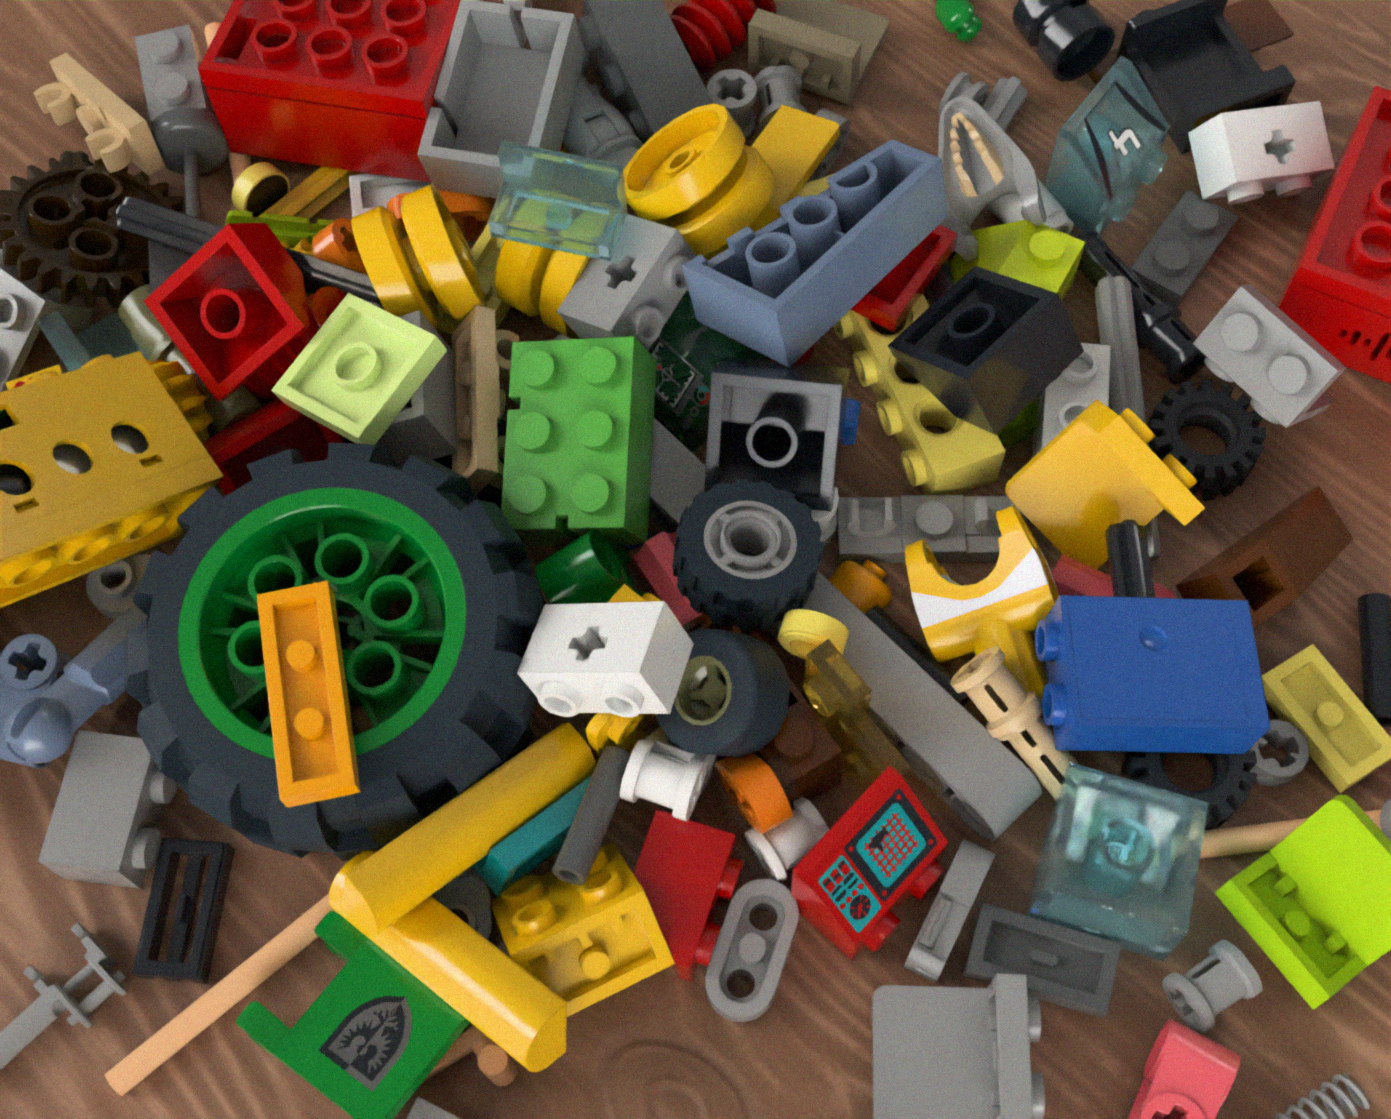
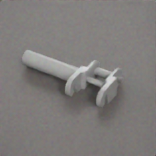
M79 922L73 925L70 930L82 939L81 943L88 950L85 954L88 964L63 987L57 984L52 985L33 965L28 966L23 971L27 978L35 982L33 986L41 995L0 1032V1070L58 1018L61 1011L65 1012L67 1009L70 1011L71 1015L66 1019L72 1026L80 1022L85 1027L90 1028L93 1025V1021L89 1014L114 991L122 996L128 993L125 986L121 983L126 978L125 974L121 970H118L115 974L111 972V969L117 962ZM96 971L104 981L84 1000L78 1003L71 993Z

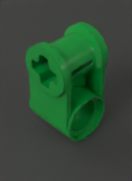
M589 531L536 565L535 573L538 583L551 604L607 603L624 584L642 597L644 595L642 591L636 589L627 568L630 561L627 549L622 545L605 539L597 531Z

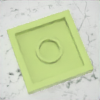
M348 292L271 391L284 404L352 442L375 445L441 360L447 349L437 336Z

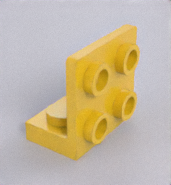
M614 843L600 846L584 885H573L564 882L550 871L541 876H524L502 892L500 896L492 899L491 908L511 959L567 1002V1017L675 964L643 888Z

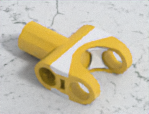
M1012 505L996 512L998 526L1002 537L998 538L999 557L995 568L989 576L976 584L962 586L950 578L944 566L939 567L936 557L925 539L906 545L905 561L913 604L927 644L936 661L943 663L974 652L975 656L991 647L998 646L1006 655L1003 664L1026 692L1034 691L1042 703L1043 690L1048 682L1041 662L1036 656L1035 645L1030 632L1036 630L1040 620H1045L1058 599L1059 593L1048 562L1018 509Z

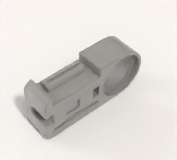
M963 839L912 946L904 968L934 983L937 982L992 864L995 853Z

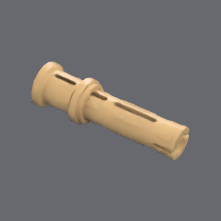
M994 646L981 652L956 672L950 681V685L957 693L965 692L988 720L985 727L988 733L993 738H998L999 741H1009L1036 775L1039 782L1072 820L1096 788V785L1068 750H1056L1054 732L1045 724L1040 716L1042 713L1041 699L1034 691L1026 692L1003 664L1006 655L1000 647ZM1100 793L1096 804L1078 829L1083 838H1090L1109 827L1118 815L1116 808L1106 800L1102 793Z

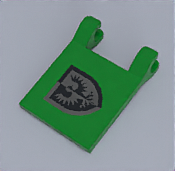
M330 911L316 925L314 932L324 941L325 946L331 953L347 963L296 1024L290 1029L257 1001L249 1003L235 1021L252 1041L276 1057L353 1119H394L470 1022L335 911Z

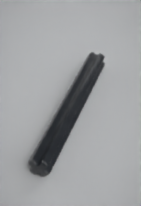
M133 196L126 197L122 205L117 206L115 212L118 216L117 226L122 231L191 254H195L224 228L223 226ZM284 247L303 273L305 292L314 295L318 289L331 286L341 289L346 295L349 292L385 310L368 274Z

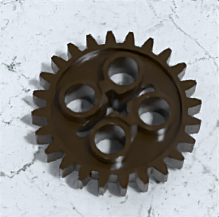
M73 155L72 165L64 167L55 158H49V171L47 172L36 166L29 165L27 166V179L12 176L10 178V190H0V249H3V263L5 266L17 265V279L19 281H26L37 277V293L44 294L54 287L61 289L62 303L66 304L75 294L84 296L87 308H93L98 297H106L114 309L119 308L120 296L129 295L137 288L150 284L149 239L122 231L117 226L118 216L115 214L117 206L122 205L126 197L133 196L186 214V212L182 211L183 198L180 196L168 197L169 184L167 182L150 185V176L143 171L135 176L128 174V165L119 171L110 173L107 171L102 158L95 160L94 165L90 166L85 165L78 155Z

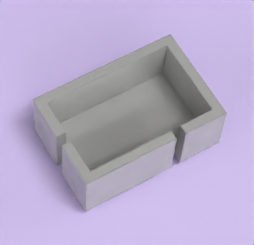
M479 0L460 1L434 93V98L439 108L430 107L417 153L431 183L436 189L528 203L535 194L552 184L585 56L582 39L573 13L523 7L520 17L531 47L530 50L524 49L525 42L512 5Z

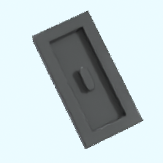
M1187 190L1130 269L1160 301H1167L1176 304L1178 307L1229 237L1239 216L1208 200H1203L1201 196Z
M982 902L978 910L962 976L990 984L996 974H1026L1027 996L1038 997V999L1103 1018L1108 1013L1122 944Z

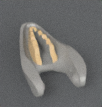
M959 96L950 100L943 107L939 120L938 158H941L948 214V217L940 225L958 233L954 250L970 263L978 259L979 245L977 239L973 237L970 225L988 203L1003 195L1018 193L1023 204L1021 214L1025 220L1032 222L1037 227L1046 222L1047 215L1037 174L1020 148L978 103L965 96Z

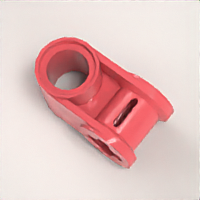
M1168 1019L1159 1032L1149 1053L1143 1071V1080L1127 1119H1216L1219 1108L1225 1101L1235 1080L1241 1059L1240 1054L1173 1019Z

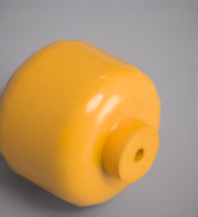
M866 559L862 566L852 560H845L839 564L828 579L863 614L875 605H879L884 610L893 598L891 588L883 582L887 573L868 559Z

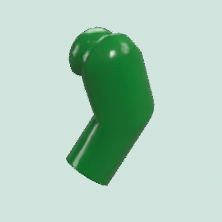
M937 0L935 15L938 21L949 34L954 33L959 41L969 42L982 29V19L973 13L975 7L970 0Z

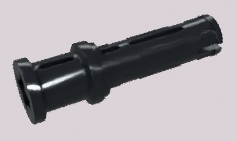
M1095 229L1085 230L1075 238L1085 242L1078 269L1087 276L1095 287L1098 286L1100 279L1107 276H1124L1130 281L1137 345L1142 349L1148 348L1166 367V378L1172 384H1178L1200 371L1206 365L1204 362L1206 355L1193 345L1198 337L1180 319L1182 312L1176 304L1167 301L1161 302L1154 296L1125 262L1110 249Z

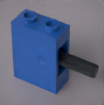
M1131 519L1109 525L1105 537L1114 597L1059 595L1045 620H1040L1036 627V656L1039 661H1046L1048 683L1045 685L1042 695V714L1045 724L1053 726L1056 750L1245 754L1271 729L1248 600L1156 598L1145 528Z

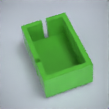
M635 336L512 342L509 398L518 404L520 409L508 410L501 512L521 541L527 546L568 545L591 530L597 531L605 539L615 544H644L648 540L657 360ZM568 518V523H566L562 519Z

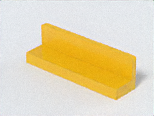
M781 105L751 146L757 149L773 171L776 179L772 197L760 215L748 226L754 233L780 218L779 207L798 195L839 138L840 128L837 122L785 105ZM728 243L703 257L707 261L727 250L729 248ZM686 291L676 307L691 313L694 309L689 291Z

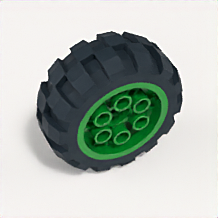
M329 443L327 460L306 462L298 449L290 448L249 463L247 468L253 480L225 497H222L212 485L177 517V523L184 529L186 535L171 555L154 549L132 603L148 617L145 628L127 630L124 642L126 692L142 703L143 710L139 712L137 723L139 736L160 772L175 781L189 795L190 803L209 814L218 822H222L242 834L255 844L299 858L304 857L311 851L331 852L342 861H347L362 851L371 850L377 852L526 749L534 736L528 723L535 703H538V698L517 674V671L546 603L523 542L497 504L480 501L473 494L466 477L427 456L410 455L404 465L396 463L387 445ZM360 566L350 576L345 578L335 577L338 570ZM392 568L405 571L401 575H388ZM328 580L335 596L341 648L346 649L349 640H353L357 646L354 650L342 651L349 704L353 708L363 705L373 727L353 736L361 793L287 808L279 798L270 713L262 722L255 710L256 706L268 698L264 664L251 667L254 654L262 647L256 595ZM403 599L412 601L410 609L404 616L397 620H387L391 603ZM341 609H348L357 614L352 618L343 615ZM403 645H441L437 659L434 665L407 656ZM394 668L391 678L382 686L374 688L365 687L366 678L369 675L383 676Z

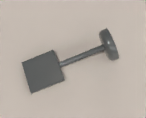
M176 108L163 112L154 119L150 131L166 166L165 168L171 172L184 175L186 214L201 219L199 175L212 172L225 163L230 153V148L217 116L198 108ZM148 240L150 294L194 254Z

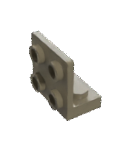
M784 0L776 14L757 8L748 24V70L759 74L770 66H791L801 74L802 89L849 105L889 30L890 21L886 17L835 0Z

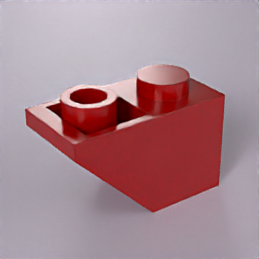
M656 809L633 874L646 894L675 962L673 968L678 978L692 983L698 964L708 967L722 928V926L712 922L720 899L724 898L731 901L736 893L744 867V860L735 858V834L692 820L685 822L674 818L671 813Z

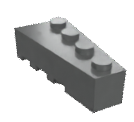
M583 0V16L577 18V24L581 38L586 48L590 51L591 58L589 63L616 109L628 119L642 144L647 142L657 131L676 117L696 107L713 103L661 0Z

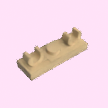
M67 53L49 61L59 83L46 84L38 88L33 94L44 114L50 112L56 125L66 124L78 116L82 126L89 134L85 141L95 160L102 158L107 171L110 173L125 168L131 161L148 176L166 167L148 124L143 117Z
M479 305L473 307L451 335L458 453L452 454V470L468 479L475 496L488 483L498 489H502L504 464L500 461L499 457L504 459L506 436L498 437L497 424L501 421L506 406V394L503 389H500V382L510 381L511 361L501 357L498 352L509 354L512 351V342H519V336L514 332L504 329L496 330V314L494 309Z

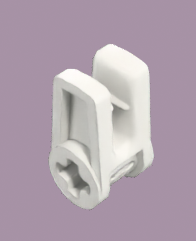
M659 726L646 739H640L635 745L623 775L620 798L635 803L638 798H642L673 809L672 816L686 822L689 820L698 798L708 785L717 755L689 753L670 741L662 727Z

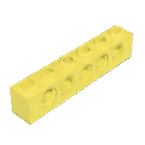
M832 175L806 183L798 195L802 198L818 195L829 188L827 178ZM923 293L897 330L893 332L895 334L892 335L879 333L878 331L890 330L849 310L833 326V329L839 339H848L854 351L852 361L858 380L863 387L871 386L878 400L876 410L880 424L888 436L895 434L903 450L901 452V462L910 484L914 487L920 485L925 495H959L997 481L1006 452L998 435L955 417L921 382L913 384L901 380V378L907 377L917 378L892 355L888 347L896 337L930 307ZM938 426L947 432L936 434L926 430L924 427Z

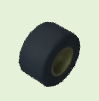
M699 629L689 633L688 636L694 645L670 714H656L658 723L670 741L689 753L743 757L762 750L778 734L788 712L790 686L784 664L771 646L750 635L719 629Z

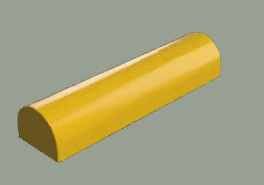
M569 722L566 724L562 723L346 872L340 907L361 931L369 936H376L488 855L492 848L589 778L594 772L596 762L588 744Z
M362 851L341 868L330 887L329 904L331 908L527 1070L539 1072L550 1066L566 1052L567 1002L432 896L425 899L376 936L365 934L352 922L340 905L346 872L373 855L375 851Z

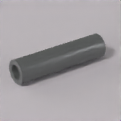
M607 746L602 750L552 868L553 874L564 882L573 885H584L586 883L620 800V787L631 756L629 752L622 748Z

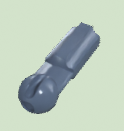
M136 605L126 610L63 668L64 674L39 697H32L14 706L4 721V740L7 748L16 758L25 762L39 764L48 763L64 755L74 740V732L99 708L112 704L126 691L124 642L127 630L145 628L148 617Z

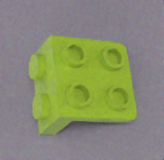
M1337 795L1328 801L1268 853L1214 892L1232 913L1237 922L1248 932L1281 971L1286 980L1298 991L1313 1010L1331 998L1367 966L1391 950V841L1360 806L1347 795Z

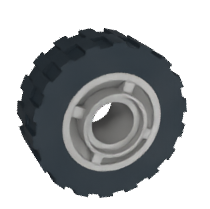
M736 479L734 483L729 484L721 482L712 485V489L706 493L700 492L693 498L692 505L689 508L685 507L680 518V525L677 527L672 567L673 576L678 578L677 588L682 597L686 596L690 601V606L698 614L702 612L710 617V621L722 625V623L732 624L734 628H740L741 630H747V627H759V630L771 628L773 623L783 621L787 611L798 608L802 609L809 599L810 592L813 591L823 555L824 543L820 542L822 531L819 523L813 520L811 517L812 511L805 503L801 504L794 498L795 495L786 489H783V491L772 486V483L764 481L754 483L748 482V479ZM739 552H749L755 556H746Z

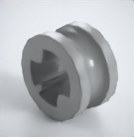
M960 72L951 81L941 99L938 109L939 117L943 107L950 100L959 96L968 97L982 106L988 97L989 84L983 81L973 84L969 73Z
M1275 719L1269 720L1271 729L1247 751H1255L1257 763L1250 770L1251 773L1257 774L1255 782L1267 787H1279L1292 781L1307 764L1310 752L1307 739L1300 729L1289 722ZM1266 740H1268L1269 745L1273 749L1284 747L1288 753V756L1280 765L1275 758L1263 759L1260 755L1261 749L1267 744Z

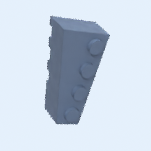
M891 139L828 177V189L818 195H810L803 198L798 195L779 207L780 218L755 233L747 226L728 237L727 243L729 248L708 261L700 254L683 264L682 269L697 321L788 368L791 367L948 217L941 158Z

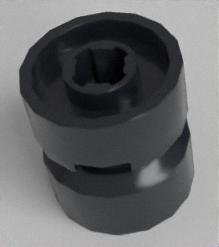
M1019 0L1014 8L1012 20L1015 27L1030 47L1037 46L1036 51L1039 59L1052 76L1061 82L1072 81L1084 76L1107 56L1115 40L1114 29L1100 11L1090 5L1089 0Z

